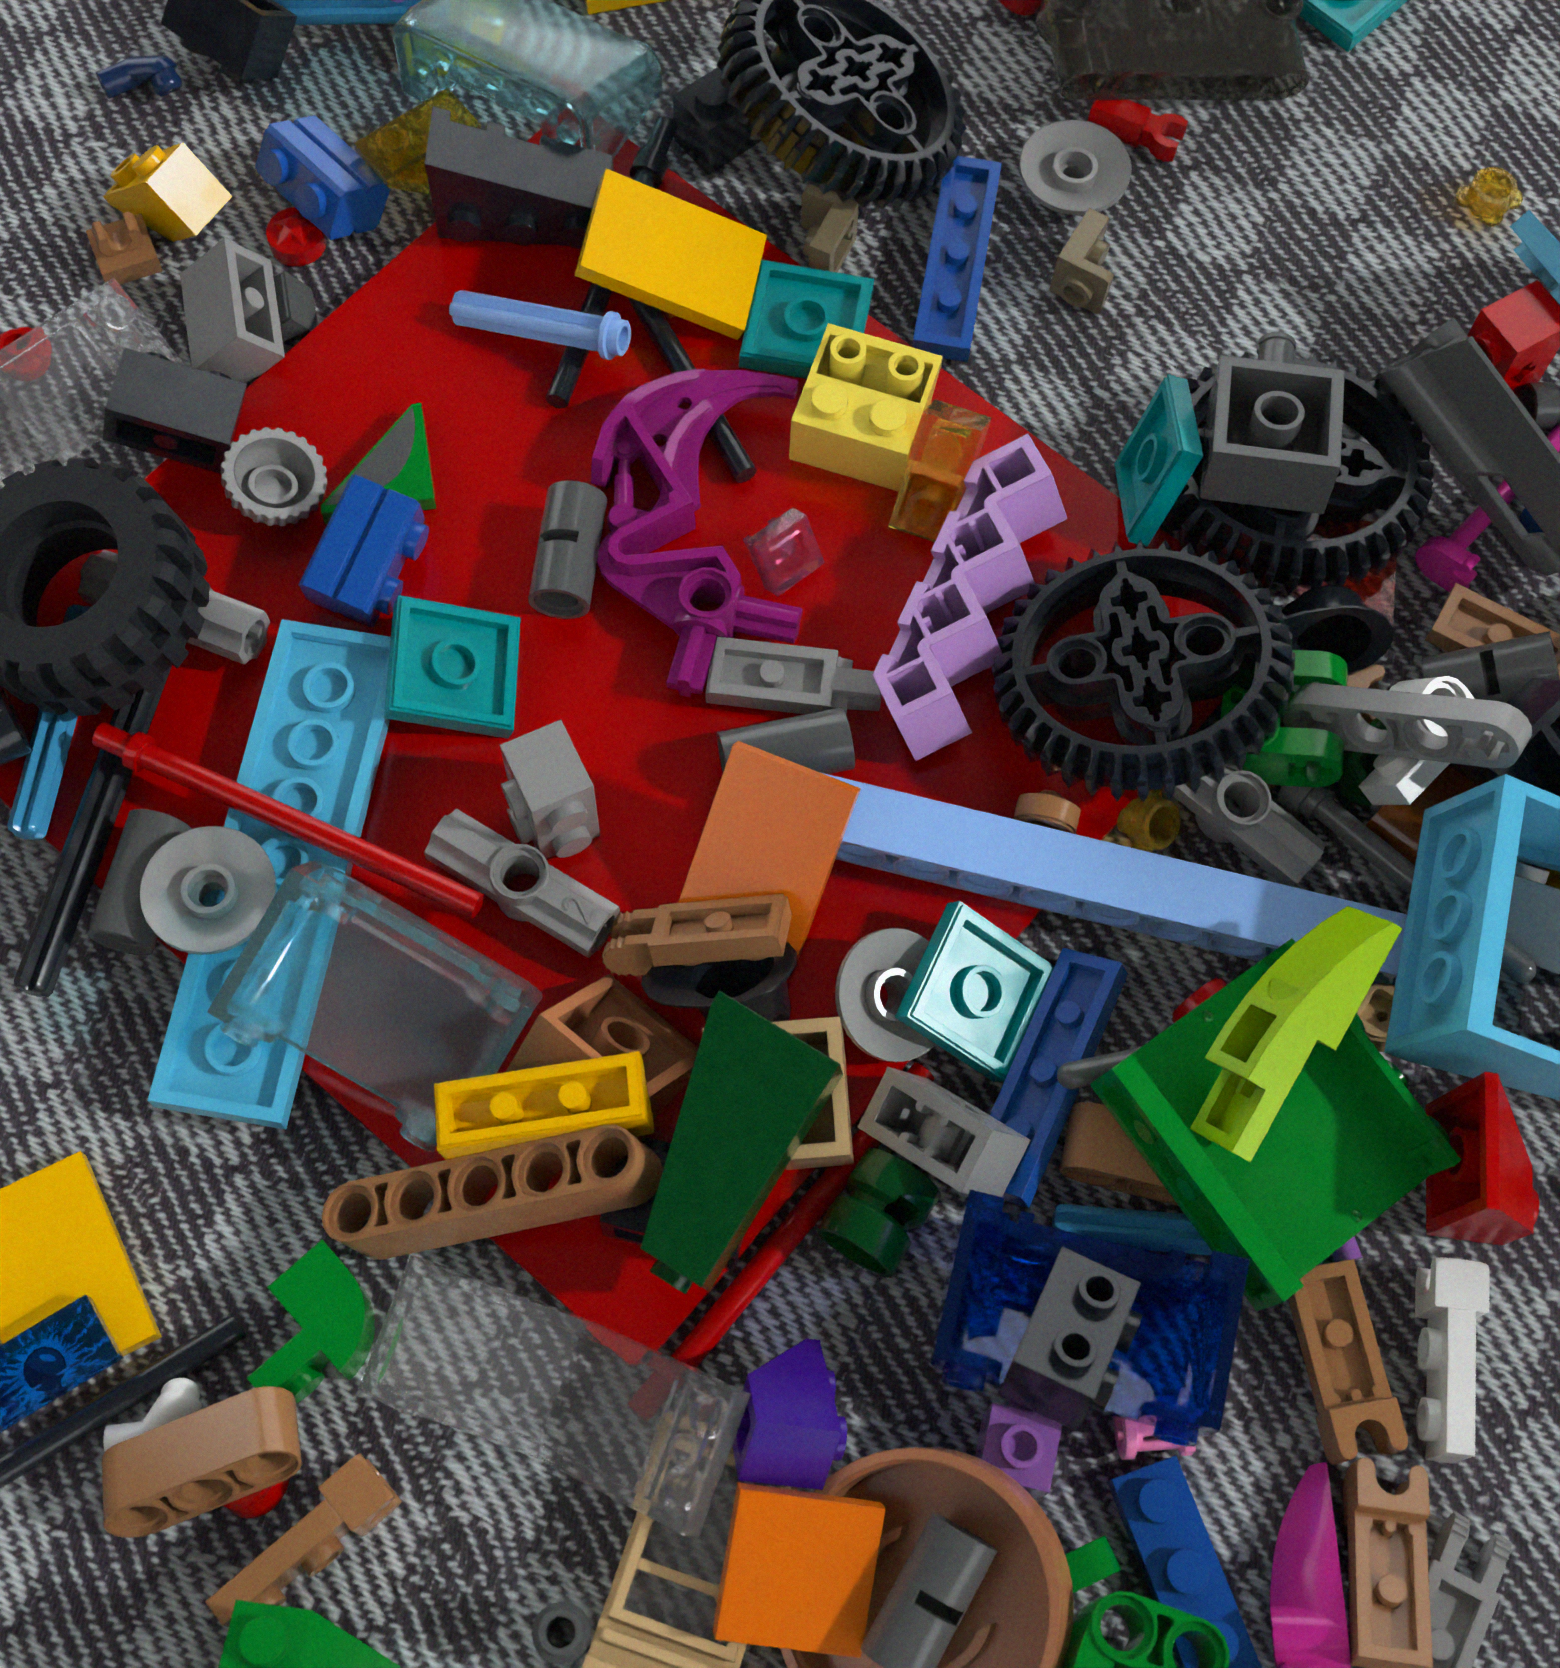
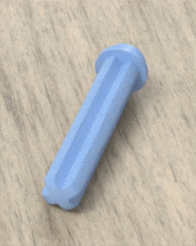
M464 290L455 292L453 301L449 304V314L456 325L598 351L600 357L606 360H612L616 355L623 356L630 344V323L628 320L621 319L620 314L614 311H609L604 316Z

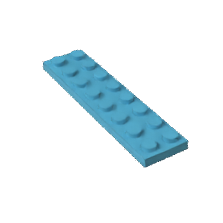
M282 619L236 782L360 838L390 719L384 718L391 637ZM229 807L224 827L240 831L255 840L266 852L273 865L277 883L275 903L264 925L243 944L217 954L198 955L188 953L148 1096V1102L155 1108L286 1130L353 863ZM222 890L208 892L203 899V905L206 907L217 905L224 899L225 892Z

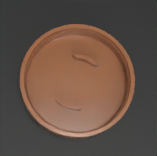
M934 1447L899 1448L876 1452L859 1458L826 1479L823 1490L815 1489L813 1493L881 1502L885 1507L864 1639L932 1512H935L974 1533L998 1550L937 1668L1063 1667L1070 1646L1074 1613L1073 1587L1068 1562L1056 1531L1043 1509L1016 1480L1004 1471L983 1459L951 1449ZM780 1648L787 1668H883L863 1652L861 1658Z

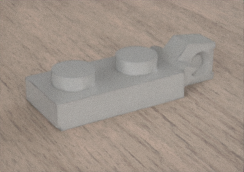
M717 637L710 662L705 693L706 703L798 714H809L839 707L844 709L845 714L847 709L879 711L882 694L873 677L874 671L852 669L853 661L838 657V650Z

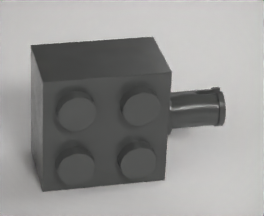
M1271 332L1260 337L1257 345L1258 360L1220 355L1207 403L1200 498L1324 514L1341 467L1345 370L1294 364L1296 341L1292 336L1283 332Z

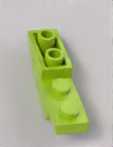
M1347 906L1318 924L1292 945L1246 994L1223 1026L1205 1056L1207 1060L1223 1069L1190 1129L1251 1162L1316 1042L1331 1049H1337L1402 928L1393 922Z

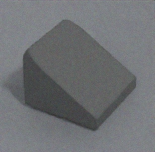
M283 271L274 276V284L284 343L302 340L318 326L314 295L311 288L288 272Z

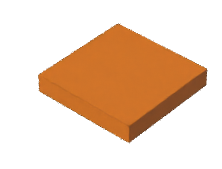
M737 1482L712 1628L715 1640L861 1658L862 1651L860 1647L865 1636L885 1515V1507L882 1503Z

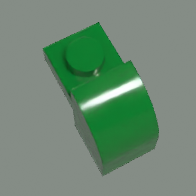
M320 1240L267 1287L302 1327V1330L247 1377V1380L254 1388L274 1386L292 1392L296 1404L305 1399L321 1384L325 1377L321 1370L330 1362L350 1381L365 1363L370 1353L375 1333L374 1312L365 1289L323 1240Z

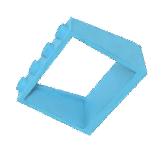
M1504 774L1424 810L1384 1053L1405 1061L1471 1078L1483 1072L1498 1073L1502 1086L1560 1100V1051L1492 1025L1516 861L1560 872V796Z

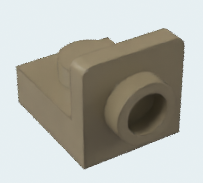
M808 184L802 193L801 225L809 230L804 242L803 254L809 257L808 268L838 273L857 239L859 204L851 199L843 203L837 193L832 190L823 195L820 188L812 184Z
M1089 208L1058 256L1049 291L1061 296L1070 305L1083 307L1099 314L1106 303L1114 277L1110 271L1101 267L1110 248V244L1103 241L1110 217Z

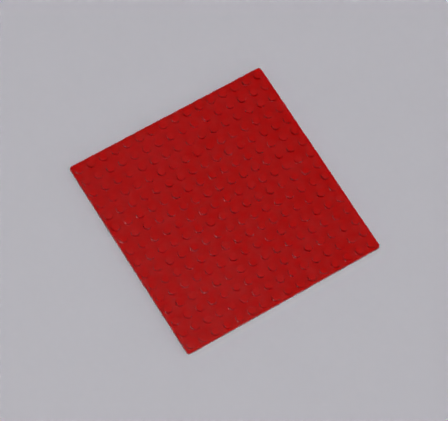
M579 103L567 105L527 140V142L539 145L541 136L613 155L614 172L631 178L630 168L636 153L641 149ZM669 168L666 171L662 184L655 188L747 226ZM435 221L291 348L282 360L265 371L246 388L234 442L239 440L240 435H248L253 429L261 431L264 427H268L271 430L282 428L285 432L293 431L297 437L306 438L309 445L316 447V453L323 457L322 465L327 468V486L324 492V499L322 502H319L316 511H311L308 518H301L296 524L288 523L285 526H268L265 523L254 522L250 517L243 516L238 508L232 507L231 499L225 496V487L221 485L222 475L219 473L166 459L144 478L196 537L195 543L203 551L208 566L206 575L203 577L210 584L213 591L264 610L270 620L266 645L257 659L253 658L245 665L187 642L184 648L189 654L178 669L172 665L147 734L155 738L156 746L237 781L282 619L391 637L393 612L390 615L381 612L375 626L368 627L345 617L341 613H335L311 603L305 598L298 584L327 526L321 514V504L412 404L421 403L426 427L436 509L423 511L425 517L423 524L429 526L428 538L418 559L414 561L407 558L397 578L403 581L401 596L521 617L514 731L507 739L390 719L360 838L474 889L425 858L424 851L428 846L432 831L444 815H449L455 809H458L511 842L521 844L507 813L509 805L501 788V784L508 780L500 745L561 719L594 785L600 836L593 838L591 844L586 849L573 856L560 858L554 855L547 858L548 864L618 905L621 913H626V911L633 913L634 910L658 908L659 905L678 903L723 775L717 745V732L804 714L706 703L705 693L708 674L702 695L692 693L691 697L679 695L678 690L667 688L666 682L680 637L672 628L611 587L601 576L598 565L596 567L590 610L585 616L574 619L555 618L542 614L531 607L528 602L547 489L552 484L560 481H579L593 485L591 484L592 456L602 425L624 396L643 384L672 373L629 303V297L613 291L604 315L609 311H614L620 314L621 319L629 321L631 339L626 353L623 356L616 355L612 360H606L600 357L598 351L590 350L568 407L561 409L550 405L545 397L566 345L456 325L449 314V304L452 303L455 292L464 290L580 312L591 284L587 280L574 276L581 249L564 245L531 244L521 246L511 242L479 240L460 242L454 239L439 238ZM766 240L761 260L802 266ZM662 311L696 369H705V371L746 370L798 380L799 384L795 399L775 396L749 398L736 403L723 413L756 467V474L746 482L737 483L709 435L706 434L699 454L698 484L701 508L694 511L696 529L650 552L723 546L741 574V585L745 588L744 596L795 606L803 610L798 637L795 639L794 644L736 632L735 639L838 650V657L853 661L852 669L874 671L882 654L889 655L900 632L897 624L898 619L916 581L923 582L934 559L931 549L949 511L956 512L967 489L964 479L972 462L1026 434H1029L1052 472L1068 518L1020 543L1034 582L1045 585L1044 579L1048 569L1064 573L1068 556L1080 563L1087 561L1091 547L1100 555L1111 553L1115 541L1122 550L1135 549L1137 545L1128 542V537H1126L1119 497L941 367L920 444L903 492L789 459L791 419L807 379L739 367V354L744 332L736 340L677 316L668 320L666 314ZM868 314L865 334L912 347ZM689 403L679 405V408L683 410L691 407ZM656 440L655 443L658 447L666 444V441ZM637 458L630 466V475L634 477V508L651 512L659 499L660 491L639 458ZM617 462L608 489L595 486L607 497L601 543L611 533L607 517L611 508L614 507V478L618 475ZM1160 527L1147 549H1158L1166 539L1171 550L1180 552L1184 548L1180 547L1178 540ZM106 549L108 551L118 554V550L116 549ZM103 550L79 556L56 573L48 583L40 599L37 612V627H50L62 624L65 612L70 605L93 606L84 602L77 592L81 581L80 570L91 554L96 555ZM1027 593L986 614L996 639L1002 636L1001 629L1004 625V618L1013 616L1012 610L1014 609L1015 600L1027 599ZM1160 595L1168 608L1170 618L1196 613L1220 615L1196 602ZM704 602L696 606L695 609L710 612L716 610L721 605L714 602ZM1096 605L1078 613L1062 624L1043 644L1034 659L1033 665L1046 663L1050 649L1060 640L1074 635L1094 632L1093 614ZM1231 623L1234 629H1238L1233 623ZM992 666L951 686L972 733L915 761L883 696L881 697L879 711L847 709L846 717L853 740L855 768L829 775L1011 819L1014 817L1017 800L1021 794L1054 790L1061 794L1064 799L1080 808L1081 813L1076 834L1102 841L1139 800L1136 790H1125L1117 802L1114 796L1111 795L1110 787L1104 786L1092 797L1089 791L1086 790L1085 780H1081L1068 789L1066 783L1062 780L1061 772L1047 777L1045 771L1041 768L1040 760L1030 763L1028 757L1024 754L1023 746H1015V742L1010 737L1009 728L1005 727V723L1000 718L999 703L995 701L993 689L995 682ZM6 690L22 721L28 742L30 743L39 708L35 704H25ZM1223 695L1212 699L1191 702L1192 728L1188 733L1189 735L1196 734L1220 707ZM102 704L101 712L96 715L78 716L47 835L43 838L60 854L100 748L92 744L93 734L102 722L110 723L114 712L108 704ZM1052 704L1041 706L1057 722L1082 736L1101 742L1126 745L1115 728L1113 716L1088 721H1072L1058 714ZM26 755L0 767V800L10 809H12ZM149 770L133 771L93 883L102 891L131 810L147 809L173 816L185 822L192 829L206 826L224 827L229 807ZM533 841L526 843L527 845L535 847ZM835 859L799 960L787 979L788 996L791 1004V1015L787 1021L839 1017L835 998L839 968L852 946L872 932L890 928L906 929L921 935L930 942L947 903L961 901L1017 940L1043 909ZM353 864L301 1070L405 1164L412 1168L446 1160L437 1151L434 1083L506 1072L540 1013L608 974L613 976L698 1048L703 1035L702 1028H705L707 1019L697 1008L663 1006L649 999L641 985L642 975L633 976L632 974H627V976H618L617 973H611L610 969H606V965L602 963V954L607 942H611L612 937L610 936L599 951H596L590 958H587L530 922L517 921L507 917L500 910L498 903L485 896L477 916L471 918ZM520 874L513 877L506 887L515 892H524L531 889L538 879L529 874ZM158 937L157 941L185 965L188 953L169 946ZM882 985L880 999L884 1007L888 1001V993ZM843 1028L852 1129L864 1115L887 1068L890 1067L902 1071L911 1060L888 1062L871 1057L852 1042ZM688 1083L653 1121L654 1133L639 1136L637 1139L641 1141L642 1138H652L671 1144ZM785 1168L746 1231L739 1257L817 1168L786 1170ZM563 1170L558 1171L552 1177L548 1190L558 1184ZM498 1184L489 1191L485 1203L493 1198ZM601 1214L488 1237L620 1357L634 1367H641L647 1364L710 1292L693 1282L688 1292L684 1294L651 1273L650 1269L657 1259L642 1250L641 1245L603 1236L599 1222ZM724 1268L712 1288L718 1283V1281L725 1275V1273L729 1269Z

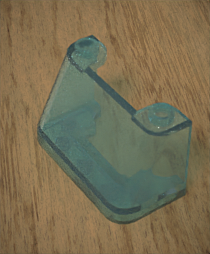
M423 0L409 7L393 26L392 35L403 92L428 104L437 91L448 97L456 85L459 84L540 123L544 137L613 155V158L662 93L660 64L656 53L649 45L639 40H632L550 0Z
M311 860L290 869L207 1013L223 1021L220 1026L221 1031L243 1045L257 1047L260 1041L272 1043L281 1039L396 1106L394 1115L403 1124L399 1130L400 1134L412 1144L433 1152L437 1148L434 1083L497 1074L540 1003L543 994L524 978L347 874L325 863Z

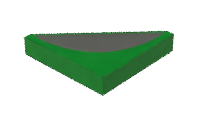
M421 403L412 404L321 504V514L325 524H328L351 475L354 474L380 484L387 490L392 489L415 499L421 504L423 511L436 509L426 427Z

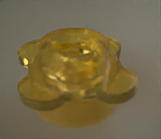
M1487 167L1476 173L1469 186L1458 188L1455 194V201L1460 207L1469 208L1470 212L1479 218L1483 225L1495 227L1501 224L1503 215L1509 209L1520 207L1523 195L1517 187L1515 178L1508 171L1498 167Z
M1162 789L1150 790L1144 803L1139 797L1132 800L1119 813L1117 820L1118 830L1128 835L1132 842L1131 848L1152 853L1153 849L1162 850L1168 847L1176 838L1180 828V812L1175 803L1161 798Z

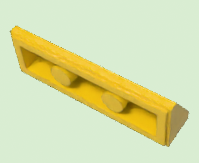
M640 1051L434 1083L437 1151L446 1160L602 1125L620 1126L635 1137L654 1133L653 1115Z

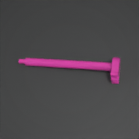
M1560 423L1546 436L1558 453L1560 452ZM1505 480L1496 488L1507 505L1516 498L1515 493ZM1478 506L1448 538L1443 536L1430 537L1415 554V560L1421 572L1449 593L1456 583L1469 588V584L1477 576V572L1472 568L1480 561V557L1466 549L1492 523L1488 515Z

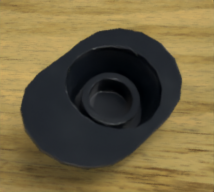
M1317 586L1303 592L1282 610L1285 616V625H1289V631L1292 634V650L1324 651L1336 654L1346 661L1348 673L1372 665L1386 654L1393 642V626L1388 618L1375 609L1368 608L1358 593L1345 586Z
M786 942L783 956L767 957L757 961L742 959L705 962L694 966H652L646 975H642L641 985L649 999L663 1006L697 1008L706 1019L712 1001L717 993L721 991L770 1022L787 1021L791 1015L787 979L796 966L797 953L790 943Z

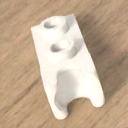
M1434 1257L1431 1261V1269L1418 1267L1416 1271L1415 1317L1428 1319V1326L1424 1327L1420 1332L1417 1349L1419 1367L1427 1370L1426 1397L1421 1398L1416 1416L1418 1437L1420 1440L1426 1441L1425 1460L1453 1464L1475 1456L1476 1319L1489 1312V1266L1482 1262Z

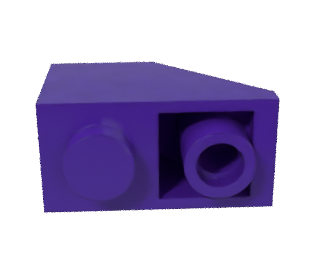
M806 1338L747 1375L730 1429L739 1481L823 1490L832 1461H840L842 1459L847 1443V1422L845 1417L838 1416L834 1401L836 1378L834 1372L826 1368L820 1340Z

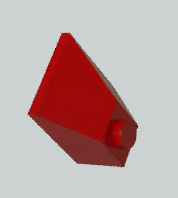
M1483 1072L1426 1104V1114L1432 1116L1444 1127L1450 1140L1449 1144L1461 1158V1161L1455 1166L1426 1178V1235L1503 1246L1534 1233V1224L1539 1214V1196L1533 1188L1532 1164L1498 1073Z

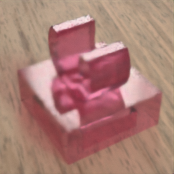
M793 507L780 517L767 521L768 525L753 536L748 535L743 539L764 588L776 596L783 594L825 563L807 515Z

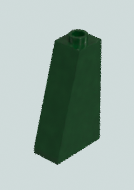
M721 991L717 993L709 1010L641 1245L642 1250L657 1259L650 1272L684 1294L688 1292L693 1282L707 1291L711 1290L843 1076L840 1063Z

